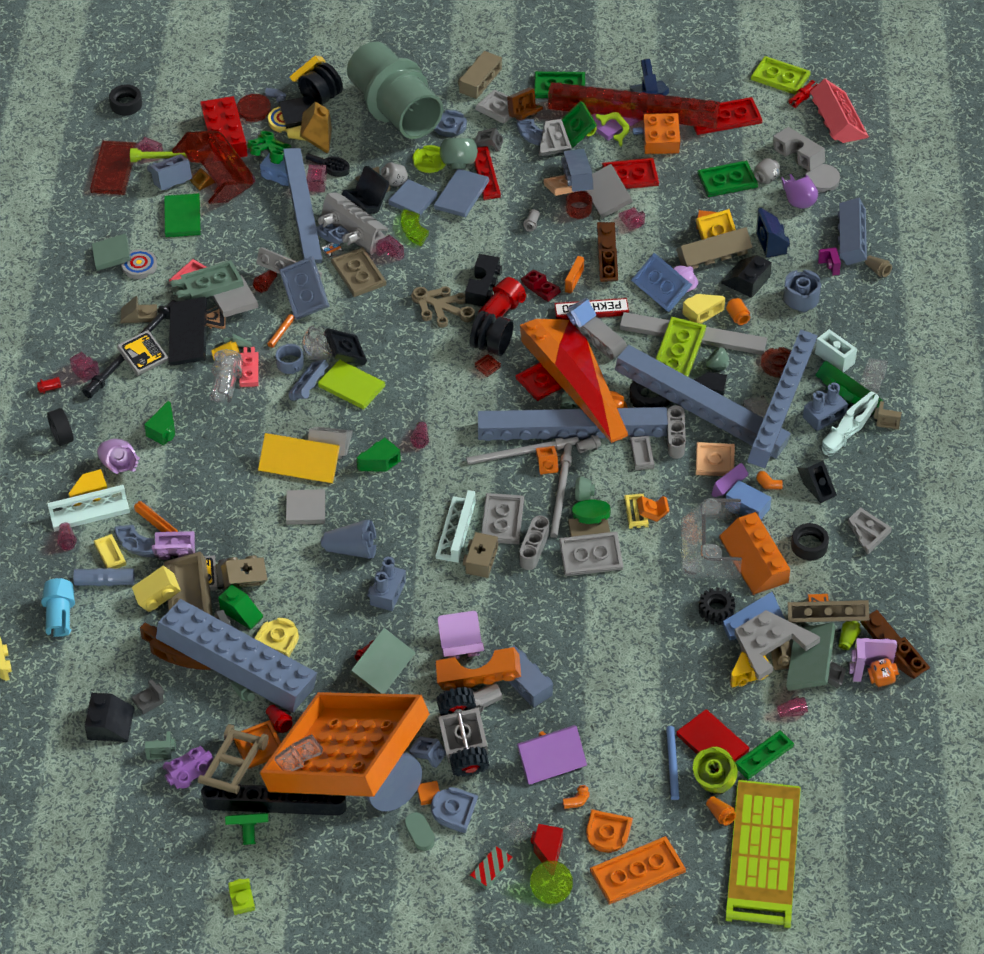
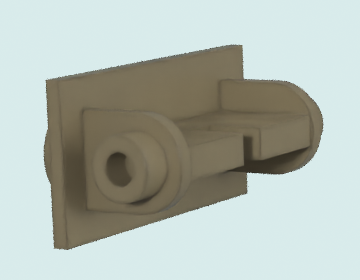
M789 641L771 651L774 670L789 669L791 658Z

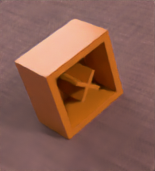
M678 113L644 114L643 138L645 154L679 153L680 131Z

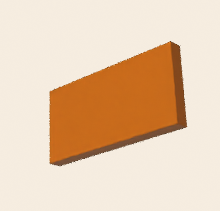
M665 836L590 868V872L610 905L686 872V868Z

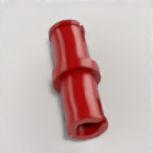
M810 80L807 85L799 88L797 93L789 99V104L791 105L795 101L792 107L797 108L800 103L809 99L810 91L818 84L816 83L812 87L815 81Z

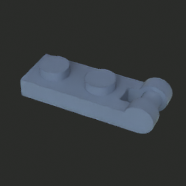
M325 359L310 364L289 391L291 401L309 397V390L316 385L315 382L324 375L325 369L329 365Z

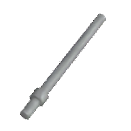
M578 437L557 438L551 442L466 457L467 465L534 453L536 448L555 446L557 450L564 449L565 444L576 445V442H579Z
M565 444L564 453L560 459L561 471L550 537L555 538L558 537L568 469L572 463L571 444Z

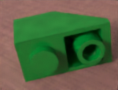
M386 438L374 443L372 447L365 452H361L356 457L357 469L359 471L387 472L401 462L400 449Z

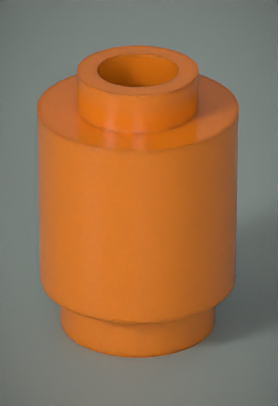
M734 298L728 302L726 310L733 321L738 325L746 324L750 320V312L740 298Z

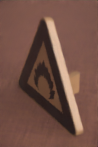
M218 306L207 310L206 326L210 329L212 327L226 328L225 317H223Z

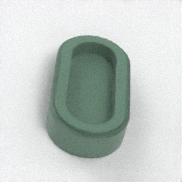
M418 812L409 814L405 819V827L415 847L422 851L430 850L435 844V836L425 816Z

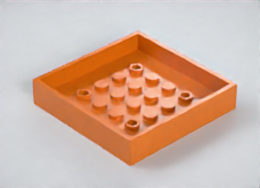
M318 692L260 771L268 792L374 797L430 715L422 695Z

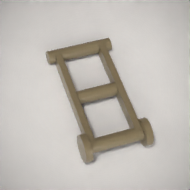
M228 724L224 732V743L205 775L199 776L198 783L238 794L240 789L238 785L258 750L264 751L267 747L269 736L262 734L259 737L234 730V725ZM234 738L253 743L245 760L225 754ZM220 762L240 767L231 783L211 778Z

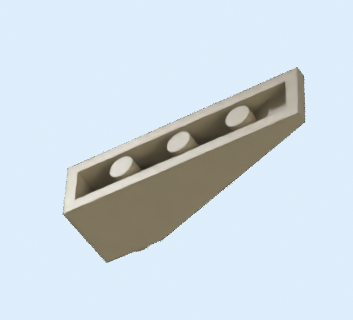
M869 600L788 602V621L791 623L869 621Z

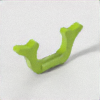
M617 112L607 115L596 114V119L601 121L602 126L611 119L616 120L620 124L623 131L613 137L614 140L618 141L619 146H623V139L629 133V124L623 119L621 114Z

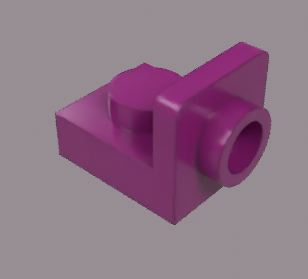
M820 249L818 251V264L827 263V268L831 269L833 276L840 275L841 262L837 249Z

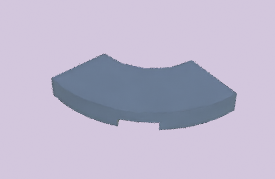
M534 119L517 120V129L521 136L528 142L540 146L543 130L535 125Z
M134 525L114 527L116 538L124 549L138 556L155 557L152 551L154 538H146L139 535L135 531Z

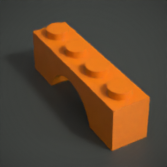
M515 647L494 650L490 661L477 669H468L461 666L456 657L436 660L437 684L442 690L450 691V689L453 688L455 690L457 687L472 688L478 684L490 685L501 680L513 681L515 678L521 677L520 655Z

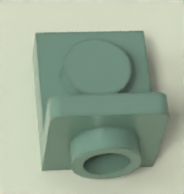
M166 731V741H145L147 760L172 759V751H176V739H172L171 731Z

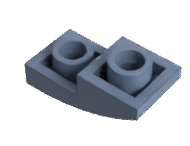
M323 224L316 227L318 236L334 244L343 243V235L350 233L341 225L335 227L333 224L323 227Z

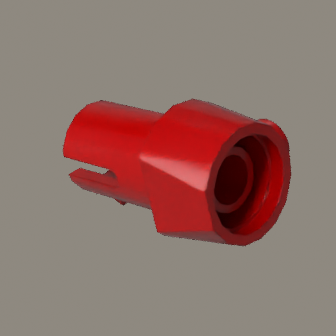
M505 277L492 288L494 294L478 311V314L481 311H485L489 314H495L496 319L499 316L503 317L509 309L514 310L519 303L525 301L526 292L524 287L516 279Z

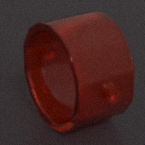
M584 191L570 193L566 198L567 214L575 219L589 217L592 213V196ZM582 202L587 204V206L576 208L571 206V204Z

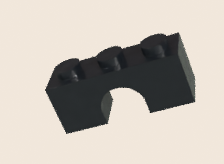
M484 254L478 255L474 266L475 278L481 280L469 279L465 290L466 304L483 307L492 297V288L497 285V276H501L502 273L500 257Z

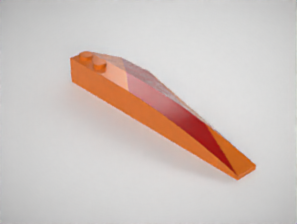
M533 319L521 324L522 343L606 438L613 443L627 437L628 432L589 342L570 320Z

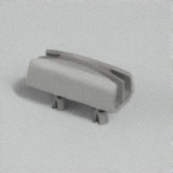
M340 193L327 194L322 214L318 218L319 225L323 224V227L333 224L335 227L343 226L350 232L343 235V242H348L347 245L355 243L361 248L364 247L370 255L385 246L383 239L386 237L381 231H387L388 228Z

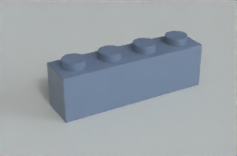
M585 150L563 151L564 157H561V164L567 185L571 186L572 192L593 190L592 171Z
M860 198L839 203V211L837 212L840 220L838 224L840 236H838L840 249H838L839 257L841 260H844L846 265L867 260L866 208Z

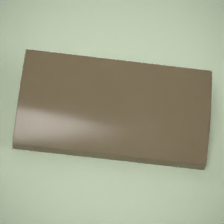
M201 551L165 561L164 566L174 573L181 590L171 599H168L169 610L182 599L213 616L207 562Z

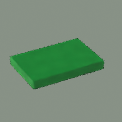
M535 71V98L585 99V72Z
M748 161L697 170V175L708 197L758 188V182Z
M200 194L164 196L165 237L201 235Z

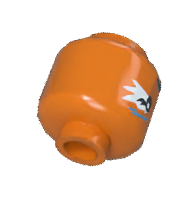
M888 658L874 661L870 664V668H867L871 683H875L877 687L895 683V676L899 675L896 663L892 664Z

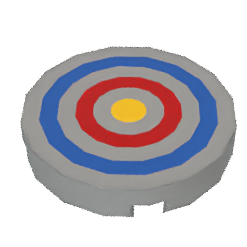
M144 249L130 251L131 261L121 264L122 271L133 279L147 278L149 274H153L157 269L155 255Z

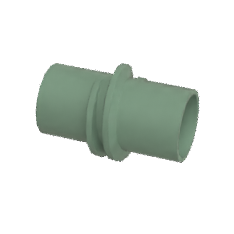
M379 41L362 45L354 52L348 62L347 75L350 81L364 94L366 107L375 119L382 122H391L404 137L409 139L421 138L436 128L442 118L443 103L428 87L427 78L422 74V70L415 61L408 58H399L386 44Z

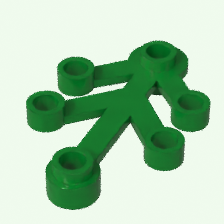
M261 131L258 138L248 140L247 148L251 149L250 154L259 156L262 150L268 149L270 152V162L274 164H280L283 161V149L291 148L290 144L275 140L274 134L270 131Z

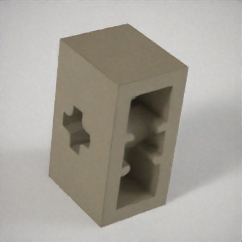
M475 532L473 540L470 539L468 543L469 553L468 555L465 554L463 558L466 574L489 578L498 550L497 536Z
M252 555L240 560L237 557L226 559L221 566L224 589H227L230 585L236 588L260 586L267 581L264 557L257 558L256 555Z

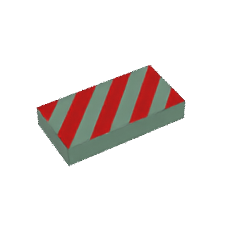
M495 846L470 874V879L487 890L511 864L513 857Z

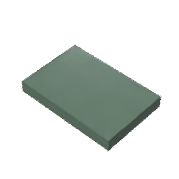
M383 628L349 673L374 693L385 694L416 652Z

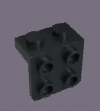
M365 166L356 189L343 190L342 195L366 213H378L389 187V182L370 166Z

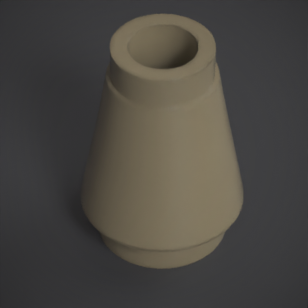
M871 255L865 260V265L879 277H887L892 270V265L888 260Z

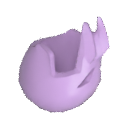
M110 439L102 442L97 449L98 458L112 472L119 474V472L127 470L136 471L135 467L138 466L140 457L136 455L133 447L127 441Z

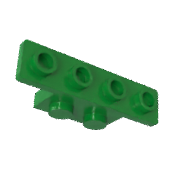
M824 361L816 373V376L823 381L822 383L827 385L826 390H828V385H831V383L839 384V395L848 405L850 403L856 404L871 392L828 361ZM880 397L876 408L880 406V401H883Z

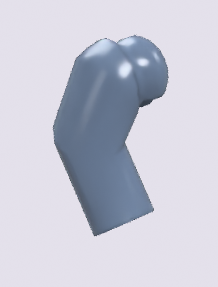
M266 88L265 96L275 97L277 103L287 98L286 94L279 89Z

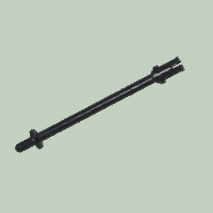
M170 302L166 306L158 307L157 311L159 314L141 333L147 330L151 333L163 319H170ZM120 354L100 375L93 376L92 381L82 390L83 394L87 398H92L100 388H104L106 385L105 380L125 360L124 357Z

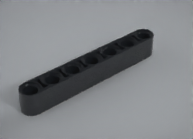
M204 785L201 789L203 806L208 810L337 816L342 815L347 809L345 795L268 792L267 787L263 785H238L240 786L238 794Z

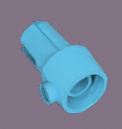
M62 578L50 579L44 584L41 600L42 606L46 607L45 631L47 635H50L51 629L54 628L53 637L68 636L72 630L70 629V608L75 605L73 584Z

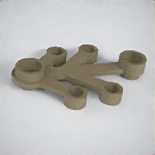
M447 286L427 291L424 287H417L411 294L412 300L420 305L422 311L421 318L424 321L432 319V311L428 309L427 303L433 305L437 315V325L441 328L448 325V318L445 317L443 310L460 316L464 322H471L475 318V311L472 307L466 306L460 309L450 305V303L455 302L457 304H464L465 294L458 293L450 296L451 290ZM441 296V297H443V298L436 299V298H433V297Z

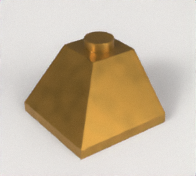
M314 102L303 112L300 137L325 153H329L332 133L330 113L326 107Z

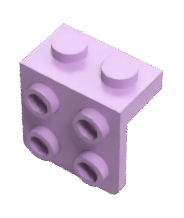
M155 532V545H152V551L161 560H168L170 556H178L179 558L195 553V532Z
M476 611L440 615L438 617L442 655L444 657H456L458 659L460 654L468 653V657L479 656L480 651H484Z
M856 638L855 648L851 651V662H849V674H853V682H861L864 665L870 666L872 662L885 658L890 659L893 664L897 641Z

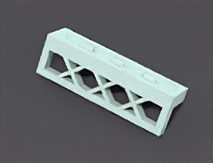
M124 485L47 503L54 532L130 513ZM121 492L120 496L111 497L113 494ZM101 498L99 501L93 502L94 499ZM75 503H82L80 506H73ZM55 508H63L62 510L53 512V509Z
M468 490L466 498L453 496L437 549L436 559L459 563L476 503L475 491ZM455 504H464L463 509L458 511L455 508ZM459 517L458 525L454 526L451 520ZM454 532V539L449 541L446 535ZM451 548V555L441 554L443 549Z

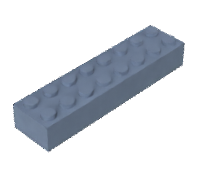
M182 599L158 622L156 639L291 713L299 707L314 689L317 672Z

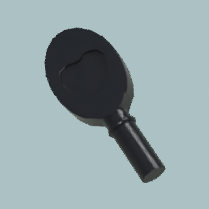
M310 153L306 155V160L322 165L324 171L329 175L343 177L350 172L349 163L342 158L331 156L323 159V157Z

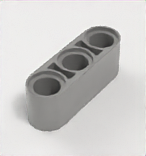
M596 316L580 328L578 327V330L587 340L610 360L619 356L627 347L626 342Z
M674 405L669 407L667 411L668 455L678 459L685 454V413L682 407Z
M539 515L532 519L520 548V566L525 570H532L537 566L548 539L549 520L545 516Z

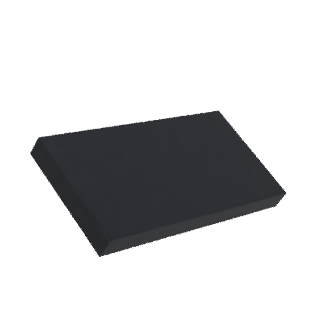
M206 297L170 302L168 359L170 366L206 360Z

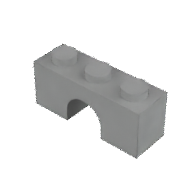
M787 127L773 136L774 150L785 157L792 153H797L798 165L808 171H812L825 162V148L797 131Z

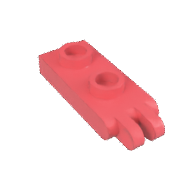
M244 347L243 353H240V387L259 386V353L255 352V347H251V352H248V348Z

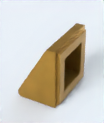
M202 168L189 180L199 191L216 182Z

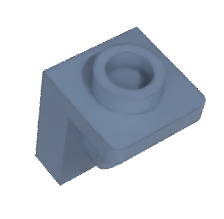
M419 736L409 750L413 757L427 759L431 766L435 768L438 767L446 755V751L438 739Z

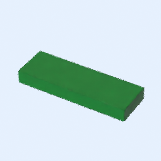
M779 730L736 761L737 769L749 780L793 748L794 743Z

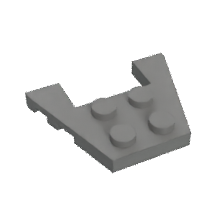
M767 610L735 629V636L743 652L746 653L751 668L753 667L758 680L773 672V666L763 656L790 639H793L805 651L820 643L818 635Z

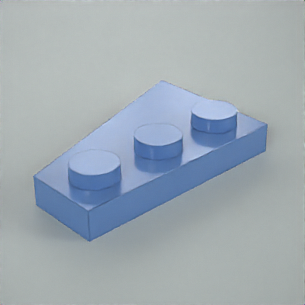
M770 592L723 621V627L729 640L737 639L735 636V629L765 610L785 619L773 592Z

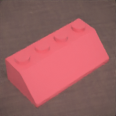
M823 79L810 91L813 97L812 101L818 106V113L824 118V124L830 130L829 134L835 141L839 140L842 143L869 137L844 90L827 79Z

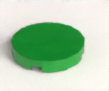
M584 500L572 507V515L574 519H578V522L597 524L601 522V519L605 518L607 520L610 517L611 508L607 502L602 500Z

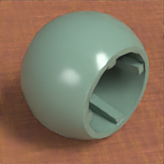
M444 139L440 146V157L444 164L451 165V169H466V165L473 164L477 158V145L473 139Z

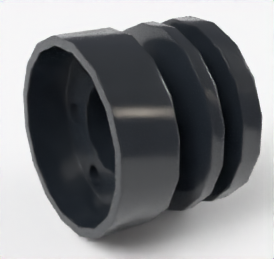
M325 62L320 63L312 71L305 73L298 79V87L302 96H312L314 102L320 105L325 104L343 90L340 75L333 66Z
M485 311L479 312L471 329L470 347L479 348L482 351L487 348L488 353L502 356L512 338L513 320L501 316L496 319L495 314H489Z

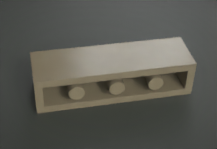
M747 227L682 245L676 251L681 266H692L694 270L699 268V264L702 263L708 266L716 263L715 260L721 258V261L731 259L733 254L738 256L748 254L747 250L753 248Z

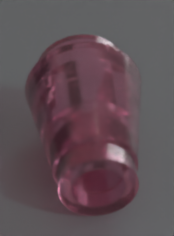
M418 422L410 438L412 445L418 449L425 448L429 443L428 428L425 422Z
M64 522L59 525L57 544L61 549L68 551L75 547L77 539L70 524Z
M797 696L777 706L780 718L804 716V713H808L805 697L799 698Z

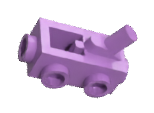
M201 746L193 748L183 756L163 764V769L167 772L165 778L170 786L174 785L177 789L187 788L191 785V781L199 778L200 775H205L214 758L209 750L206 752Z

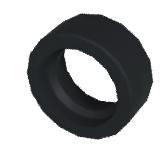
M133 85L117 86L109 94L110 107L118 115H132L142 107L141 92ZM123 97L134 98L133 101L128 103L117 102V100Z
M59 408L47 412L49 426L57 444L61 446L73 442L72 429L64 410Z
M805 523L796 527L791 540L793 553L803 560L812 561L822 558L828 549V533L823 527L813 523ZM810 535L818 538L822 543L818 547L809 548L801 545L798 540L803 536Z

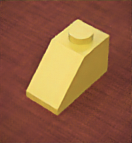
M696 294L683 302L682 314L690 321L702 324L724 310L725 297Z

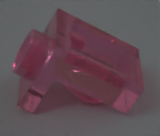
M146 137L138 142L135 147L142 152H163L161 143Z
M633 207L619 213V218L629 231L645 225L644 211L638 212Z
M388 235L376 243L377 256L380 257L387 252L390 257H394L398 261L404 258L403 245L392 236Z

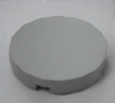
M821 164L812 171L807 170L805 174L813 181L818 192L833 191L840 183V173L831 165Z

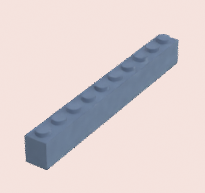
M800 329L752 446L748 463L766 468L813 351L817 335Z
M628 345L618 356L615 371L753 446L764 418L631 345ZM781 428L771 456L775 459L786 447L791 434Z
M666 407L617 408L628 432L627 437L667 436L668 421ZM582 409L478 411V440H546L573 437L585 439L591 438V435H597L600 439L606 437Z

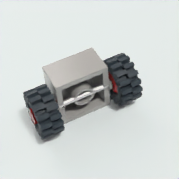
M457 687L455 690L452 688L450 691L446 690L444 693H440L436 697L441 715L438 718L448 763H451L453 775L465 777L466 775L472 776V774L477 775L479 772H484L490 766L487 756L489 752L479 708H475L476 703L473 690L471 688L467 689V687L462 689Z

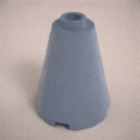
M363 520L327 531L321 537V546L327 552L367 559L374 558L376 553V545H373V539L376 538L374 523L370 520Z

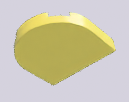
M277 618V620L265 622L254 639L289 657L299 640V633L291 620Z

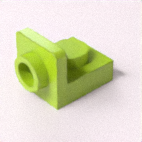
M249 878L236 879L233 882H229L228 887L234 915L255 911Z

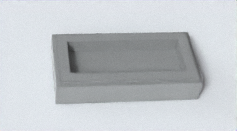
M649 436L630 437L635 470L654 469Z

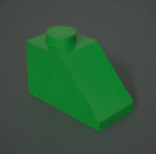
M169 401L144 424L146 437L163 446L168 441L173 440L175 436L172 407Z
M230 585L218 597L220 611L224 610L227 616L250 630L263 618V614L249 596L233 585Z

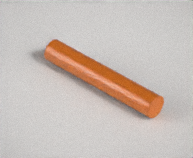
M292 314L287 316L267 343L269 347L274 348L295 318Z

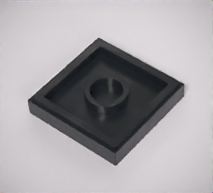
M312 96L279 101L286 129L302 124L303 112L314 103Z
M330 328L324 331L335 359L359 365L366 364L367 359L357 335Z

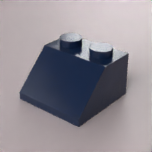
M758 208L756 235L766 258L787 254L790 241L788 236L786 237L784 234L783 224L779 223L776 216L762 208Z

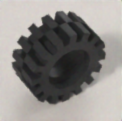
M716 587V591L713 588H709V592L707 590L704 591V595L701 594L699 599L700 617L702 619L705 617V622L707 623L711 620L713 625L714 622H717V625H721V621L734 615L735 598L734 596L731 597L732 593L728 592L726 594V589L719 591L720 588ZM712 603H720L724 605V608L716 610L711 608L709 605Z

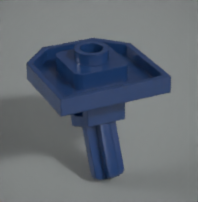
M641 60L642 84L630 86V91L635 98L653 100L669 94V88L663 81H656V75L652 71L651 60Z

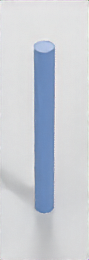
M668 726L666 732L671 799L678 800L679 785L675 729L673 726Z

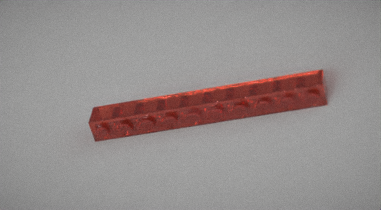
M551 82L548 92V109L571 111L582 101L590 114L607 115L617 112L625 118L643 120L644 114L678 113L679 124L715 129H717L720 116V102L553 82Z

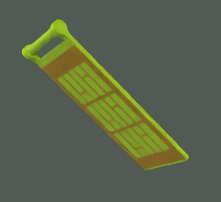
M738 780L725 921L740 920L784 925V928H791L800 786ZM733 907L785 913V917L733 911Z

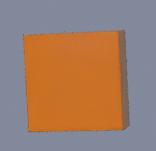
M437 781L421 783L417 791L421 806L431 804L434 795L438 791L440 792Z

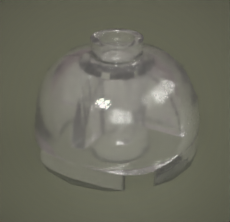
M312 325L303 335L301 344L303 351L310 360L319 361L325 359L327 361L333 357V354L324 334L326 329L321 326L314 328L315 325Z

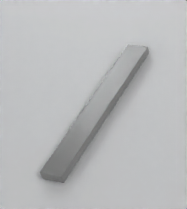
M624 312L620 323V330L664 337L670 320ZM706 327L701 344L764 355L767 338Z

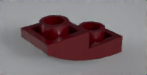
M534 269L521 278V282L528 289L547 302L561 293L559 286L548 282L546 275Z

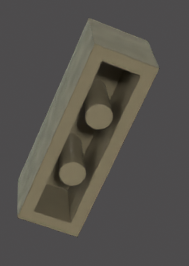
M487 51L478 56L473 65L468 67L467 72L459 78V93L477 99L502 70V57Z

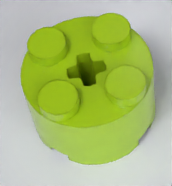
M711 747L700 751L693 761V773L697 782L704 790L710 793H725L734 785L737 779L738 769L733 758L726 750L720 747ZM712 769H719L718 772L712 773L711 771Z

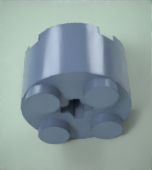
M795 270L790 272L785 278L783 301L790 308L804 313L813 309L819 303L821 282L819 276L810 270H803V272Z

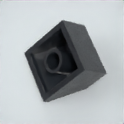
M758 255L742 259L726 275L721 284L752 298L770 278L772 262Z
M91 692L84 726L87 740L128 742L134 706L113 694Z

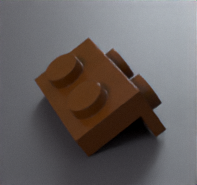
M529 87L507 97L509 117H514L516 120H524L527 116L536 115L537 112L543 110V106L536 105L534 88Z

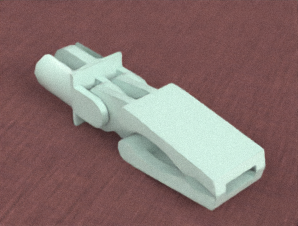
M869 392L849 408L837 428L831 427V432L822 441L821 449L823 454L833 456L842 446H846L848 438L862 429L875 410V407H877L879 396L876 393Z

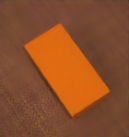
M577 256L565 279V292L572 293L584 271V257Z

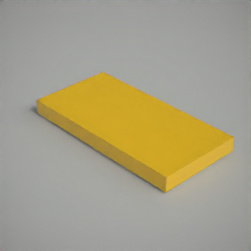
M265 433L258 471L333 484L340 446Z

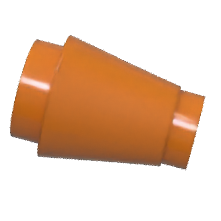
M715 796L707 800L706 806L719 824L727 826L734 821L736 812L732 806Z

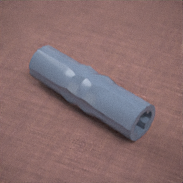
M134 568L74 569L73 581L74 586L134 585L135 572Z

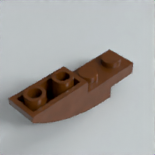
M597 222L600 282L618 281L615 222Z
M878 610L869 614V621L860 622L872 636V639L897 641L893 663H896L897 668L906 675L915 679L930 669V666L905 637L901 639Z
M146 622L140 627L141 637L150 643L153 655L169 663L186 668L211 669L156 639L157 627L150 626Z

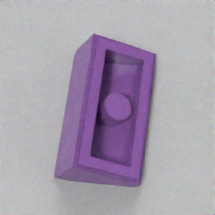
M742 463L715 482L712 491L713 497L724 495L738 480L742 481L748 476L749 473Z

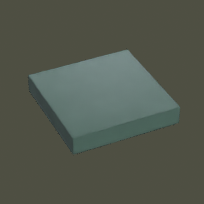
M126 233L92 243L97 271L131 261Z

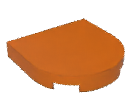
M591 809L586 829V837L589 840V844L594 849L605 853L620 850L628 841L633 818Z

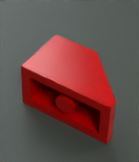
M538 824L537 831L532 832L531 844H534V853L547 871L554 875L563 842V828Z

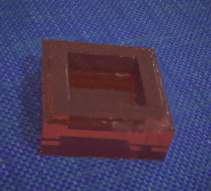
M487 354L475 362V368L486 377H489L501 368V363Z

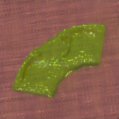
M404 209L401 214V228L411 242L422 246L429 235V230L419 224L420 214Z

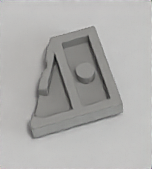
M562 119L545 121L539 156L564 153L563 151L571 150L572 148Z
M861 507L848 520V525L867 554L891 533L892 527Z

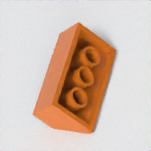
M756 512L737 518L719 536L753 595L789 583L790 567Z

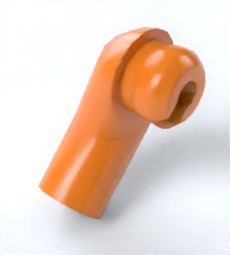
M765 471L757 473L756 479L764 489H782V480H773Z
M580 785L574 797L563 799L564 809L583 806L590 796L588 787Z

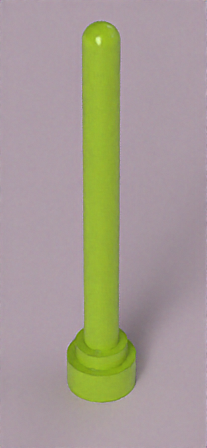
M130 148V161L169 159L180 154L185 158H213L214 153L211 151L142 152L138 148Z

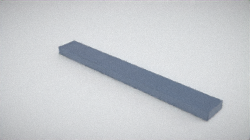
M301 148L283 149L284 163L303 259L312 256L315 259V263H322Z

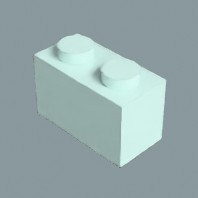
M829 329L817 338L815 354L820 358L828 361L842 372H845L855 364L857 348Z

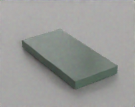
M833 622L802 627L820 637V643L807 651L793 640L786 684L788 691L827 685L835 634Z

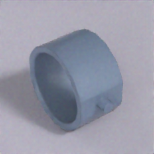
M285 344L277 349L275 356L278 370L285 374H294L303 368V351L298 345ZM289 355L299 358L291 363L281 361L283 357Z

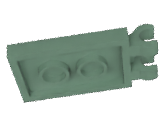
M232 260L180 275L181 279L170 281L172 293L180 298L177 301L199 297L207 298L244 286L243 280Z

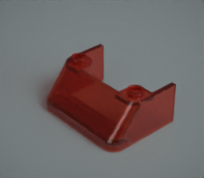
M219 131L186 132L172 149L173 153H185L190 162L202 163L218 185L213 196L208 200L209 204L229 202L250 188L256 181L229 141Z

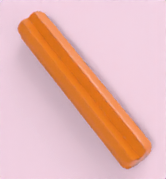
M138 501L134 505V510L161 532H178L176 528L142 501Z

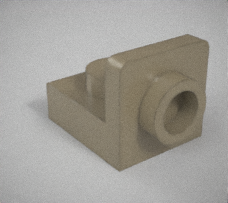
M880 401L879 408L875 407L874 419H877L876 426L899 430L902 412L883 409L884 402Z

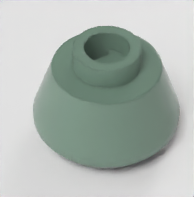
M718 347L706 359V366L716 371L720 369L723 371L727 368L729 356L725 348Z
M579 476L576 478L575 500L578 502L589 500L591 496L595 495V484H592V480Z

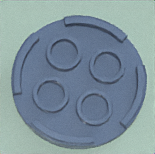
M404 752L375 796H366L368 802L380 811H392L406 804L416 793L421 783L422 768L420 763L412 755Z

